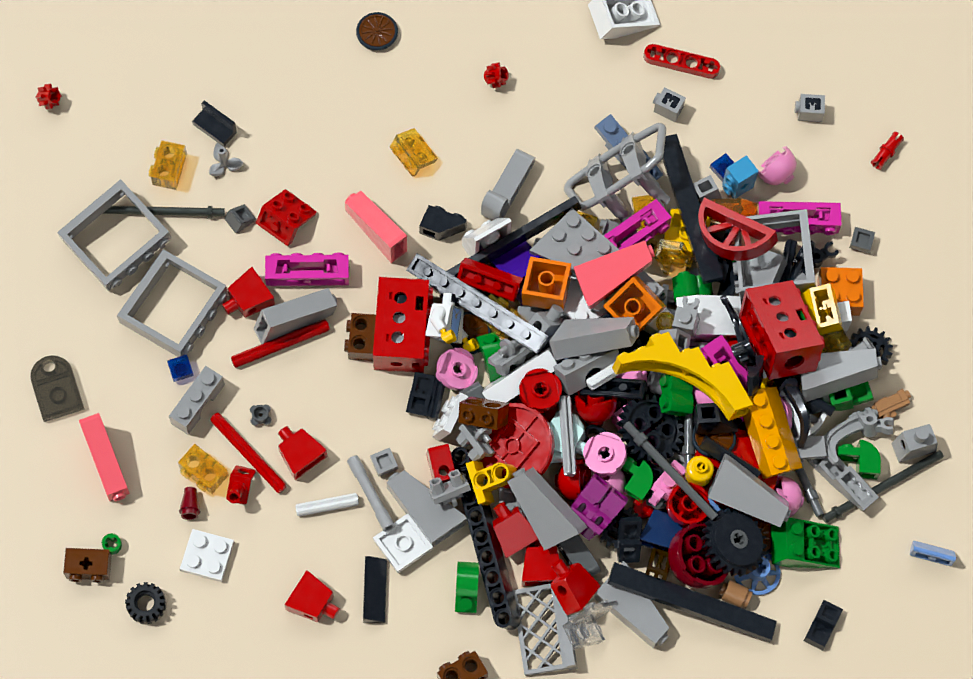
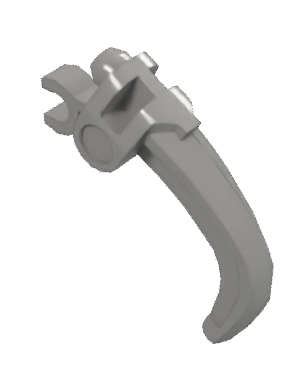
M870 407L864 408L863 411L852 413L848 416L847 420L825 434L826 457L832 465L837 466L839 464L836 454L837 444L856 432L861 431L866 437H874L878 432L887 435L893 434V418L877 419L879 416L878 411Z

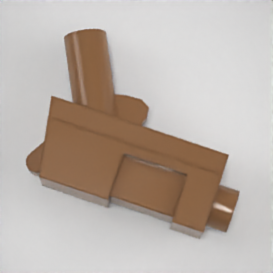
M901 389L896 394L889 397L886 396L874 402L871 408L878 411L879 416L877 419L894 418L897 415L895 411L910 404L909 398H911L908 390L904 391Z

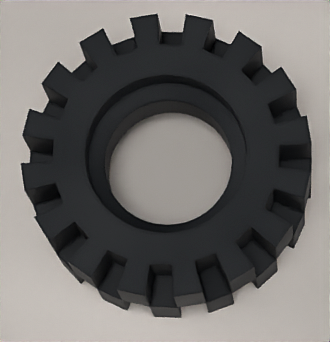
M144 582L143 585H140V583L136 584L137 587H132L130 589L131 592L126 595V609L134 621H139L140 624H144V622L152 624L151 621L155 620L156 622L159 620V616H163V611L166 610V599L161 589L156 587L155 584L151 583L150 585L148 582ZM142 596H150L154 599V605L148 611H142L138 608L137 603Z

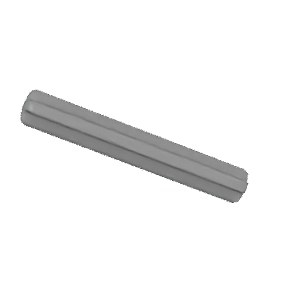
M563 395L559 399L563 470L565 476L572 477L577 473L572 403L570 396Z

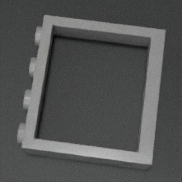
M121 179L57 232L62 241L108 291L117 285L119 286L122 283V279L127 275L134 274L142 262L149 261L154 256V252L159 248H164L165 244L171 239L169 231ZM126 195L159 233L106 277L72 239Z
M807 209L746 216L771 229L793 226L801 227L806 280L793 282L796 288H799L801 294L810 288L816 287ZM740 231L734 239L735 244H731V246H742ZM744 261L733 263L734 275H738V281H734L736 293H740L741 301H743L745 289L764 285L746 287Z
M163 249L117 314V317L122 325L183 359L189 351H192L193 343L197 337L200 338L203 335L207 322L212 321L216 316L218 306L225 303V298L228 295L227 287L220 281ZM170 264L215 290L179 344L133 318Z

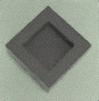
M855 227L849 248L870 253L875 232Z

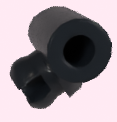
M820 398L806 402L809 414L822 411L831 417L836 409Z

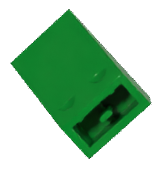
M790 517L787 522L783 521L781 527L771 524L773 565L794 568H840L838 526Z

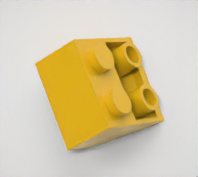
M830 283L810 288L801 294L804 304L808 306L812 320L816 322L820 335L843 330L835 290Z

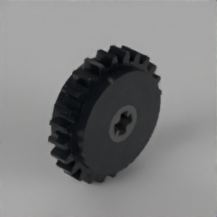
M726 508L716 512L718 516L714 520L706 521L705 525L707 527L702 529V532L706 534L701 537V540L705 541V545L702 548L707 551L705 556L711 559L709 563H715L717 565L716 570L723 569V574L730 572L732 577L737 574L741 577L744 574L747 575L753 572L763 562L762 557L766 555V552L763 551L767 547L763 543L766 536L761 534L763 529L757 526L758 521H753L751 515L746 516L742 511L738 513L737 509L730 510Z

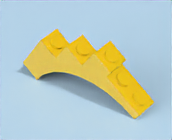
M669 332L663 334L656 333L649 338L646 346L639 347L631 353H621L616 357V361L612 366L616 375L630 371H652L680 378L709 396L721 409L728 421L747 415L753 405L729 362L724 364L716 363L710 367L699 347L693 349L686 348L680 352Z

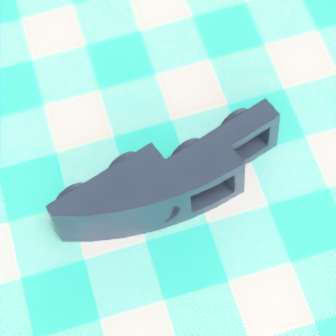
M611 114L594 127L606 142L605 146L608 150L621 143L623 137L628 136ZM644 151V154L646 155V163H647L651 158H650V157L646 154V152ZM620 153L614 156L626 168ZM657 166L649 171L656 181L664 175Z

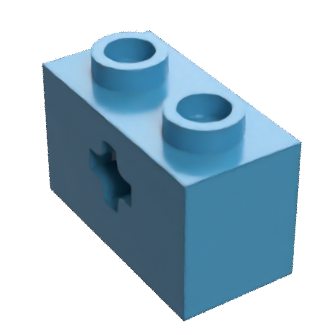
M747 155L726 168L722 187L725 193L731 195L734 200L754 188L758 175V169Z

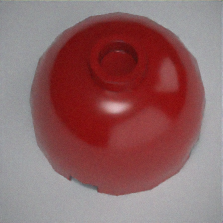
M580 390L578 395L575 394L574 396L577 413L582 419L593 425H599L607 421L616 411L617 398L580 395Z
M584 458L576 459V475L572 477L565 476L563 465L559 470V474L555 475L556 487H559L561 494L569 500L575 501L591 479V470L588 466H585Z
M689 482L688 484L709 505L708 493L703 487ZM678 485L670 491L666 501V510L669 517L675 523L681 526H688L696 522L699 523L707 517Z

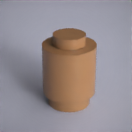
M729 580L728 583L723 582L719 594L722 595L721 600L737 607L742 606L746 608L753 592L749 591V588Z

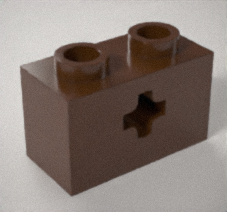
M66 548L63 574L71 582H81L82 579H88L94 583H103L104 580H110L111 552L109 549ZM87 563H90L91 566H88V569L85 570L84 567L87 566Z

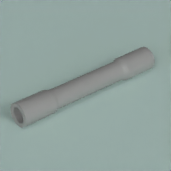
M357 455L350 457L347 463L370 502L380 526L384 532L392 530L395 524L369 480L361 460Z

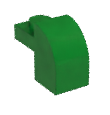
M497 331L477 337L490 383L502 377V375L496 372L494 366L488 364V358L501 349V340Z
M868 381L828 395L831 405L836 408L835 411L850 410L854 408L853 406L874 400Z
M859 440L857 447H854L852 444L838 446L836 450L837 456L842 461L856 462V472L862 479H878L881 474V457L873 444L865 440Z
M627 456L626 462L621 469L632 477L625 486L624 492L640 503H643L653 486L652 470L644 460L638 467L636 466L637 462Z
M457 563L455 612H477L479 563Z

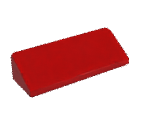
M469 258L463 259L457 275L459 280L469 286L513 302L517 297L523 280L521 277Z

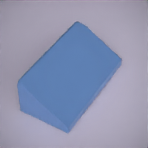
M918 541L912 542L910 555L913 557L947 566H952L956 561V554L952 550Z

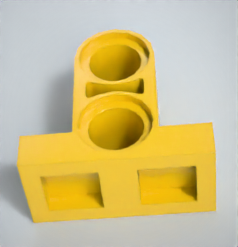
M479 461L466 463L477 502L481 505L494 503L491 491L508 485L507 481L514 477L512 473L517 471L515 466L505 463H497L485 469L483 463ZM504 469H506L507 472L505 478H503L502 471ZM485 476H487L488 482L486 485H484Z

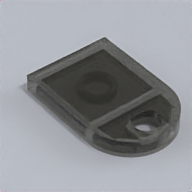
M51 355L43 357L35 363L30 377L44 422L85 409L72 367L67 360L60 356ZM47 363L55 364L54 370L50 372L45 371L44 366Z

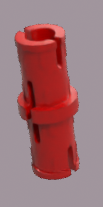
M894 131L888 141L881 145L880 151L871 161L873 167L880 161L876 169L881 170L887 160L894 156L896 148L904 140L902 135L895 140L899 133Z

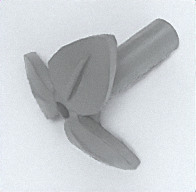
M216 143L213 155L220 163L213 164L209 169V174L211 176L223 175L224 167H227L230 171H236L242 167L243 161L239 158L227 160V150L221 144Z

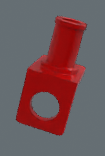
M238 465L234 467L230 474L226 500L234 504H247L251 480L256 474L255 469ZM240 471L247 472L249 474H242L240 473Z

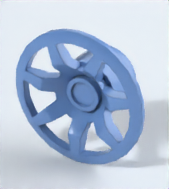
M771 554L765 555L767 558L762 557L763 562L753 572L745 574L740 578L738 574L735 575L736 583L743 585L741 581L751 578L752 586L748 590L753 592L752 595H764L771 592L777 586L780 579L779 565H774L776 571L770 570L769 560L772 561ZM776 575L775 582L770 586L766 577ZM758 581H761L767 588L763 591H755Z

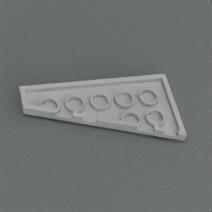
M572 208L529 250V253L548 260L571 263L572 272L575 273V266L618 251L619 249ZM642 271L637 275L658 298L664 293V288L647 273Z

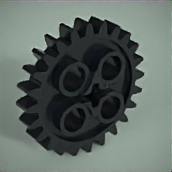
M646 394L643 400L632 399L629 401L628 405L622 408L624 412L618 415L622 420L617 422V425L621 426L622 429L618 430L617 433L623 434L621 440L622 442L626 441V449H632L630 456L636 453L638 454V461L644 457L646 463L650 462L651 459L653 464L657 463L642 446L639 447L633 441L634 438L623 426L628 421L633 425L635 422L639 426L637 430L641 433L662 418L664 421L646 434L652 446L665 459L672 457L673 453L679 450L678 446L683 443L679 439L684 435L683 432L679 431V429L684 427L683 424H678L681 416L675 417V415L662 413L656 395L649 399L648 394ZM649 411L653 413L654 418L650 416ZM662 428L666 431L667 435L662 432Z

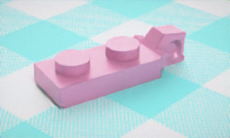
M674 460L670 465L686 480L685 467ZM665 471L651 487L654 493L648 502L654 506L662 498L667 501L670 491L677 486V483Z

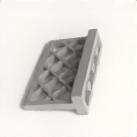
M551 584L513 590L520 620H522L526 613L536 619L529 629L522 625V621H520V625L517 627L524 675L530 676L565 669H578L570 616L564 612L551 588ZM551 590L552 598L547 604L538 598L542 591ZM528 594L532 597L526 608L519 604L518 595ZM535 601L545 606L539 616L529 611ZM548 609L555 613V619L551 625L541 619ZM538 622L548 627L542 637L532 632ZM551 630L558 634L559 638L554 646L544 640ZM529 634L539 640L532 650L525 646V640ZM542 642L551 648L544 659L535 653ZM554 651L561 655L562 664L553 666L548 662ZM534 655L542 663L537 669L529 670L528 661Z

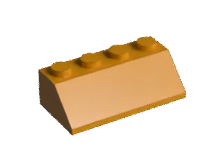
M777 387L759 389L753 396H749L753 405L747 415L743 416L759 469L761 470L762 478L767 479L803 468Z

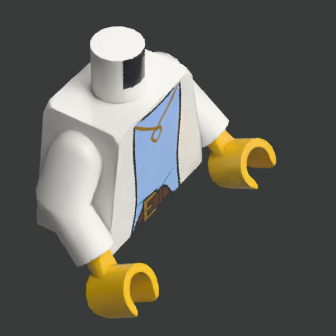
M443 293L442 304H432L426 336L446 342L447 344H462L463 342V349L468 352L477 350L479 344L476 339L468 340V335L463 330L464 312L463 309L455 306L456 295Z

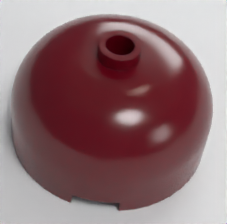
M696 522L678 531L672 538L668 549V561L673 574L680 582L695 589H706L723 582L728 573L723 574V569L716 570L717 565L715 563L710 564V557L705 556L707 551L702 548L705 545V541L701 540V537L706 535L702 532V529L707 527L705 522Z

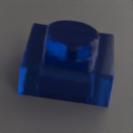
M725 153L711 163L709 168L723 182L726 168L732 165L734 161Z
M187 354L167 360L173 382L194 376Z

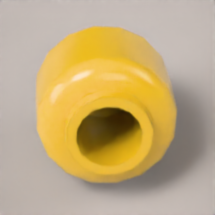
M704 456L691 458L685 469V478L688 483L692 482L702 487L707 485L714 473V466L711 460Z

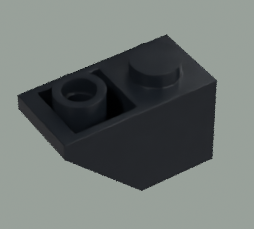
M428 205L419 225V234L439 241L465 231L467 219L461 214L449 213L440 206Z
M715 403L696 404L693 414L696 435L739 431L737 418L728 421Z

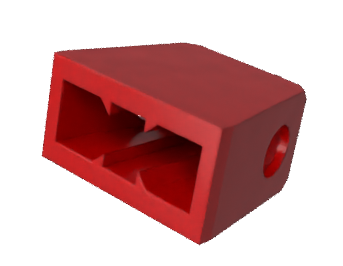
M251 267L228 287V295L231 299L222 304V307L228 315L239 310L243 317H248L260 312L262 309L274 306L275 300L254 268Z
M285 426L278 432V435L283 440L278 445L279 452L294 480H297L328 457L327 450L304 429L293 433L288 426Z
M449 444L428 448L426 456L432 479L440 478L442 483L450 481L448 474L455 469ZM445 470L447 475L442 476L439 471Z
M502 502L493 508L499 517L493 521V528L506 558L538 540L520 507L509 510L505 502Z
M538 539L534 541V547L526 548L522 586H540L552 583L557 576L551 567L559 560L557 547L544 550Z
M559 559L551 566L557 574L551 583V588L566 615H570L583 610L600 588V585L580 563L567 566L562 559Z
M307 570L284 604L285 610L315 622H319L323 614L334 620L340 611L339 607L331 603L334 598L333 592Z

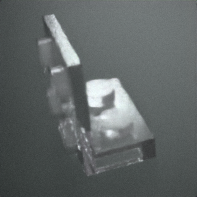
M604 600L598 604L592 602L583 608L584 611L582 613L573 614L568 618L569 622L564 624L563 628L573 649L600 644L605 640L596 620L619 605L617 600L611 602Z

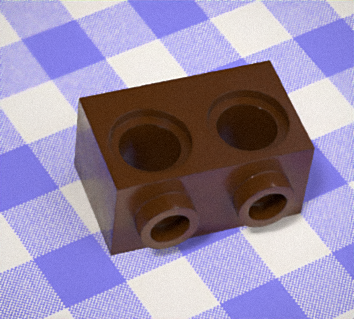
M351 313V320H347L346 332H350L349 339H345L344 352H348V359L373 361L375 314ZM359 324H364L367 326L363 330H359L356 328V326ZM356 344H363L365 346L360 350L354 348Z
M472 396L459 402L458 423L498 430L508 424L509 403Z
M476 651L462 653L458 656L457 661L452 664L450 662L443 664L439 667L440 671L437 672L438 679H446L449 674H455L458 679L488 678V671ZM468 663H473L477 666V669L474 672H468L465 666Z

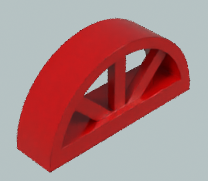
M704 197L699 208V225L706 245L715 254L729 260H750L767 253L778 242L775 230ZM707 217L721 222V224L706 227ZM733 228L723 243L710 235ZM740 231L745 246H730ZM750 237H753L759 241L751 244Z

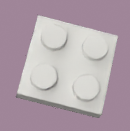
M459 393L445 402L441 410L443 415L441 419L438 418L432 428L435 431L432 436L433 438L440 441L451 433L459 417V402L468 398L467 395Z
M409 514L397 520L392 530L388 532L382 531L373 537L374 542L397 573H400L433 550V546Z
M192 529L180 571L222 582L234 540Z

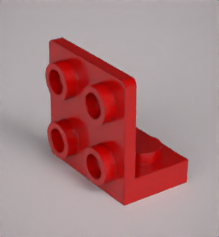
M285 189L262 205L256 224L286 246L292 244L298 228L313 218L317 211Z

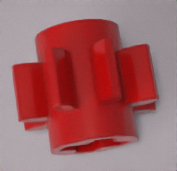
M500 62L486 66L487 70L484 72V80L487 84H492V88L506 85L505 81L508 80L509 73L505 66L500 67Z
M44 84V87L37 88L38 93L35 98L39 106H45V109L48 110L53 109V106L60 105L59 101L62 96L58 87L52 88V84Z

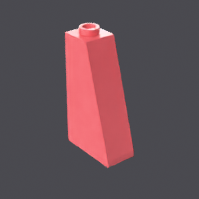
M362 191L348 196L345 202L346 212L390 263L407 252V235Z
M642 241L575 266L574 272L588 309L598 305L625 285L632 277L637 276L652 265V258L655 257L652 246H647L646 242Z
M97 413L79 420L109 501L124 499L130 493L100 414Z

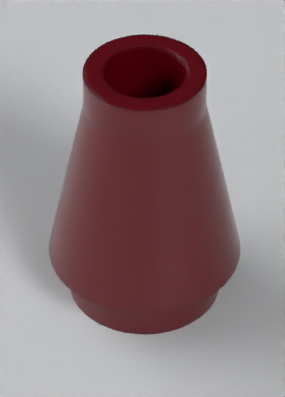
M195 487L184 488L179 513L182 519L195 520L201 512L197 489Z

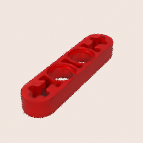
M650 44L644 50L643 58L651 65L709 79L717 77L720 71V63L714 58L657 44ZM652 51L655 52L654 57H650ZM664 53L663 60H660L661 54ZM674 55L678 60L675 63H670L667 57ZM694 60L697 66L690 68L686 65V62ZM710 65L713 66L712 72L708 71Z

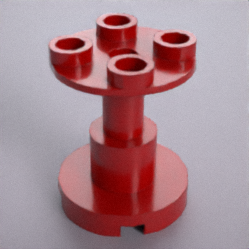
M543 368L530 370L520 382L516 403L525 404L527 407L535 409L540 413H545V418L549 422L557 412L558 402L562 393V385L559 378Z

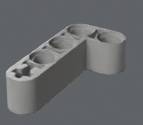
M516 149L494 189L486 193L481 205V215L491 220L504 218L530 173L536 157Z

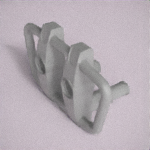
M656 123L637 134L632 132L627 137H623L621 143L602 155L599 153L593 159H589L588 165L566 182L564 186L566 195L569 199L576 196L582 207L580 211L600 203L603 208L607 207L621 222L627 220L632 214L626 209L624 203L615 193L633 181L637 186L641 185L663 207L665 205L662 201L667 205L670 202V197L667 196L661 189L660 184L649 173L663 158L666 126L663 123ZM658 132L655 156L646 163V155L640 141ZM620 153L629 175L612 185L613 178L610 175L606 161ZM587 176L595 196L582 202L572 188Z

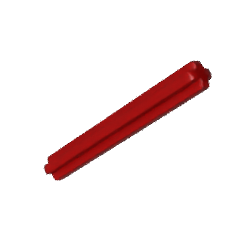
M324 319L233 355L231 357L232 364L237 368L330 330L329 324Z
M217 412L210 418L215 427L277 493H281L286 488L284 481L220 413Z

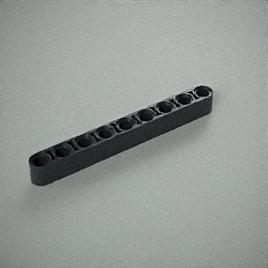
M456 447L451 453L454 469H458L467 480L469 473L466 463L472 461L468 456L470 450L464 447ZM466 454V458L462 462V456ZM470 479L468 484L471 490L462 493L463 497L461 499L493 619L498 627L514 630L520 625V614L502 548L493 528L494 518L490 504H478L477 499L474 502L472 501L475 492ZM482 513V518L478 522V516ZM487 533V540L484 542L483 537ZM493 554V559L489 562V556ZM496 574H498V580L495 583L494 577ZM503 594L504 600L502 603H500L499 599L500 596ZM509 614L510 619L509 622L506 624L505 618Z

